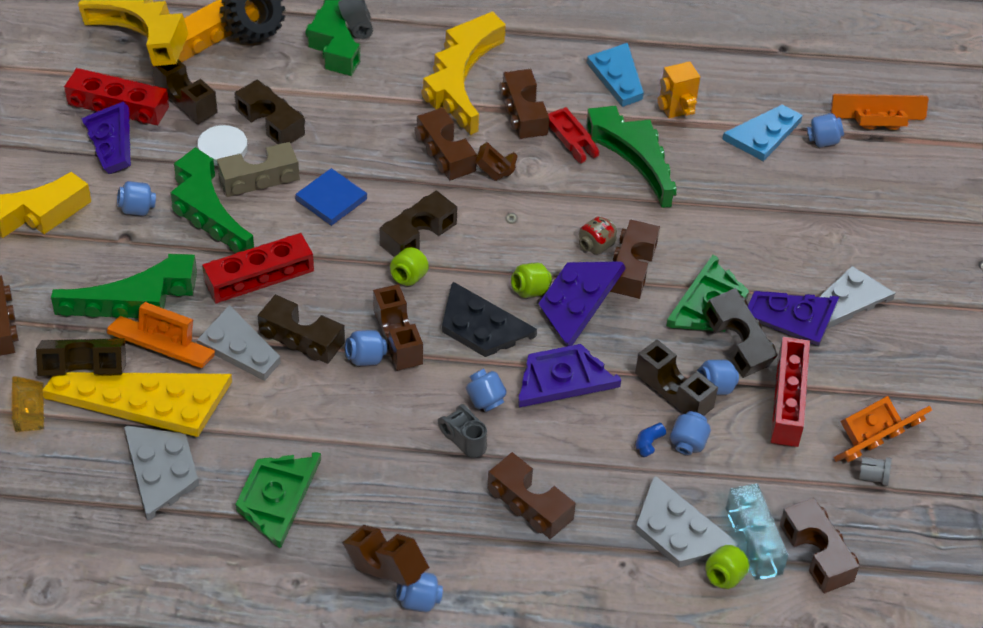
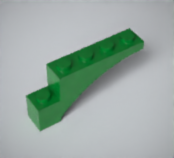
M324 0L322 8L316 11L313 22L307 25L305 36L308 37V48L323 51L322 58L325 59L326 70L352 76L361 62L360 44L354 41L346 26L338 5L340 0Z
M617 106L588 108L586 128L591 135V139L628 161L650 184L661 207H671L673 196L677 194L676 183L671 181L670 166L668 163L665 164L664 148L659 146L658 131L653 128L651 119L624 122V117L619 115Z
M196 147L174 163L175 179L179 186L170 192L173 211L178 216H183L191 221L195 227L209 233L215 240H220L229 246L235 253L254 248L253 235L241 227L228 214L215 193L212 179L215 177L214 159Z
M168 254V258L155 266L129 278L109 284L77 289H53L51 300L54 314L63 316L117 318L123 316L126 318H139V307L144 302L164 309L167 295H194L197 277L195 255Z

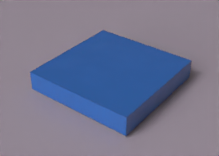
M331 168L297 192L295 198L297 202L332 226L366 201L367 193Z

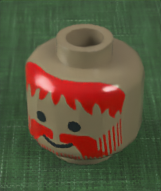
M595 217L579 230V244L581 248L595 255L603 253L616 242V226L609 219Z

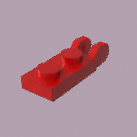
M567 107L548 114L549 127L567 149L572 151L573 157L577 162L581 164L587 160L586 154L581 148L582 146H585L586 152L593 159L600 155L597 145L591 139V135Z

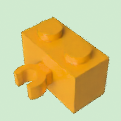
M691 61L664 67L663 77L660 79V96H658L657 100L659 108L665 112L668 119L695 114L700 75Z

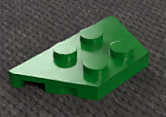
M712 255L667 319L666 326L670 328L714 331L702 313L708 300L734 288L747 300L749 290L736 280L735 275L729 269L725 271L718 264L719 258Z
M313 452L312 457L294 459V455L257 459L236 502V511L279 548L282 547L321 462V453Z

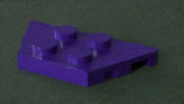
M567 262L538 304L566 346H572L620 278L626 269L623 262Z
M582 344L531 353L528 355L518 406L520 408L621 387V378L617 374L613 376L605 370V364L598 358L593 357L590 351Z

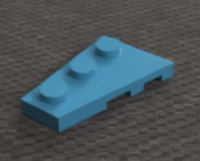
M628 43L587 56L588 66L622 107L643 100L644 92Z
M782 104L724 132L722 140L764 162L801 123L803 115Z

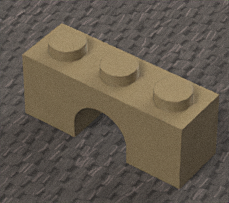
M290 142L266 147V161L261 164L247 163L241 153L217 159L218 176L226 197L300 180L299 162Z

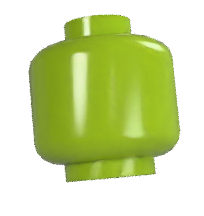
M412 247L405 248L390 263L392 277L396 282L404 286L416 284L427 274L429 269L426 256L420 250Z
M539 262L521 264L517 266L511 276L513 290L523 298L544 295L552 282L550 272Z
M724 545L719 547L708 558L705 570L708 579L713 585L722 589H731L736 587L747 575L750 565L747 556L742 550L733 545Z

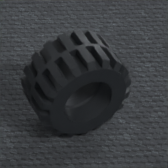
M246 0L221 1L224 6L220 7V13H223V17L220 19L222 23L225 22L226 24L224 29L226 32H232V38L236 39L239 37V42L242 43L248 41V44H252L273 36L282 27L280 22L285 20V15H282V12L285 11V6L281 5L283 0H248L254 3L259 10V23L253 22L247 16L245 11Z

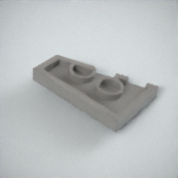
M851 266L820 296L830 298V296H840L827 329L851 319L853 314L862 310L867 312L874 309L875 305L884 301L887 303L892 301L895 292Z
M230 305L197 339L198 344L214 349L215 356L264 381L281 363L277 352Z

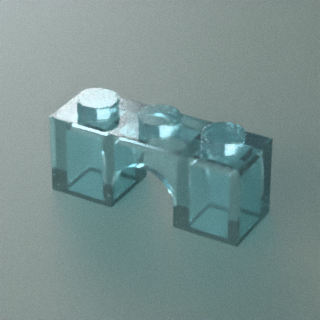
M758 483L730 489L726 511L735 532L744 531L747 543L745 555L748 558L749 567L754 579L759 580L783 575L788 553Z

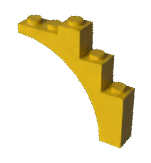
M80 0L78 4L84 25H114L135 30L148 38L146 46L153 66L177 63L187 39L188 30L183 13L170 14L166 1Z
M493 11L446 30L445 50L434 55V74L423 78V89L421 92L424 100L429 102L435 110L444 107L446 112L456 119L458 125L464 128L470 135L478 132L479 113L467 96L464 87L465 79L479 58L489 50L505 42L506 24Z
M69 172L53 182L34 189L0 194V237H6L25 223L31 228H36L41 233L46 234L92 202L88 183L73 172Z

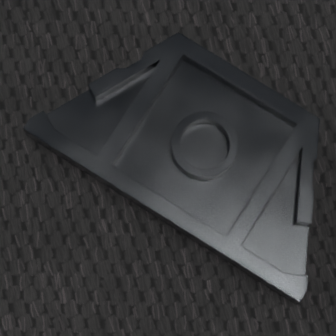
M455 282L451 284L442 323V332L484 357L493 355L501 349L513 347L516 345V341L528 337L531 340L537 336V329L461 285Z

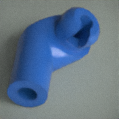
M659 422L638 434L635 446L636 449H639L642 457L654 453L655 449L652 443L654 440L666 435L664 425Z

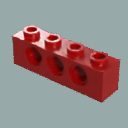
M80 68L75 69L64 86L67 105L98 112L124 102L129 107V119L156 126L159 125L169 108L166 88Z
M298 233L202 264L204 282L215 304L314 272L313 253L302 233Z
M789 337L782 338L777 359L770 443L799 447L805 419L809 340Z

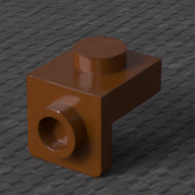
M486 142L480 146L475 164L493 180L497 181L503 177L510 176L514 172L518 155L513 152L503 157Z

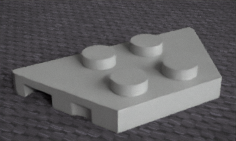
M125 426V434L146 518L151 520L156 517L155 512L164 505L168 504L171 506L183 494L189 493L199 486L186 434Z
M655 476L653 478L635 532L678 568L691 565L695 561L708 560L721 546L733 545L739 547V543L658 477Z

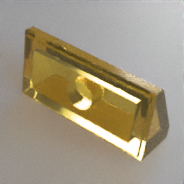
M18 376L12 377V421L15 432L44 429L43 382Z

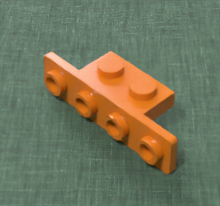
M833 94L831 113L836 118L856 119L858 124L866 129H875L876 126L900 129V126H908L909 120L926 119L929 98L926 95Z
M144 302L139 307V322L119 316L107 327V334L118 338H125L126 341L189 363L192 366L203 368L215 356L214 349L192 342L193 319Z
M888 396L840 421L854 446L834 456V460L837 462L845 458L848 463L862 455L861 449L867 447L870 451L884 443L883 437L888 435L892 439L905 432L903 426L910 424L912 428L926 420L924 415L932 411V408L929 405L901 420Z

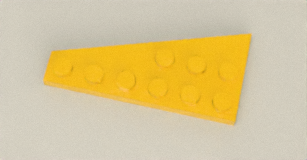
M67 372L66 375H53L42 392L44 399L199 437L231 385L232 374H94L92 372Z

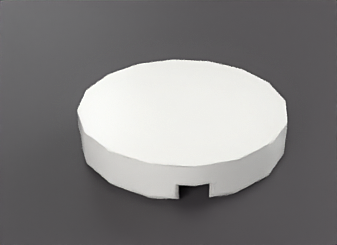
M229 125L211 127L198 138V149L212 157L216 166L217 159L240 153L244 158L247 153V138L244 132L236 127Z

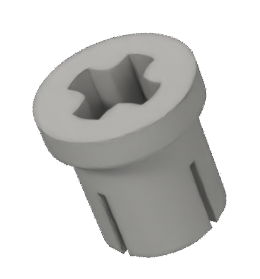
M862 457L860 479L882 482L883 486H888L892 458L886 457V460Z

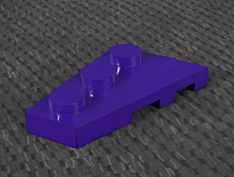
M124 102L81 118L89 131L90 139L96 147L95 151L103 169L108 174L131 166L129 107Z
M754 291L748 308L752 315L759 320L760 324L799 339L809 340L811 344L819 346L840 296H830V298L815 297V295L810 294L796 296L779 292Z

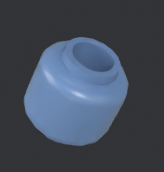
M833 113L813 117L811 119V127H807L809 141H815L816 146L819 148L838 144L841 137L844 136L841 118H836Z
M127 181L123 187L118 188L117 207H121L124 214L145 216L150 208L155 207L156 193L151 192V187L148 183Z
M376 330L355 331L345 342L346 357L356 366L377 365L381 362L383 355L387 353V342L385 339H382L380 333Z
M707 360L697 370L718 387L717 395L730 394L739 381L738 371L728 360Z
M481 369L469 376L472 381L466 385V391L475 408L484 409L487 412L504 403L503 398L507 391L495 371L486 373L485 369Z
M692 411L678 416L670 434V439L679 453L691 455L692 453L701 452L705 448L711 432L707 418Z
M424 572L421 578L414 584L409 586L398 584L396 598L401 601L402 607L405 609L429 612L433 609L435 603L441 602L443 587L438 585L435 574Z

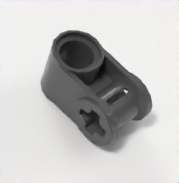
M365 0L338 1L343 19L349 25L353 35L358 39L370 37L373 34V26L370 22L371 15Z
M461 404L456 407V411L452 414L438 419V426L441 432L457 445L465 455L474 458L480 457L486 452L487 427L472 414L467 406Z

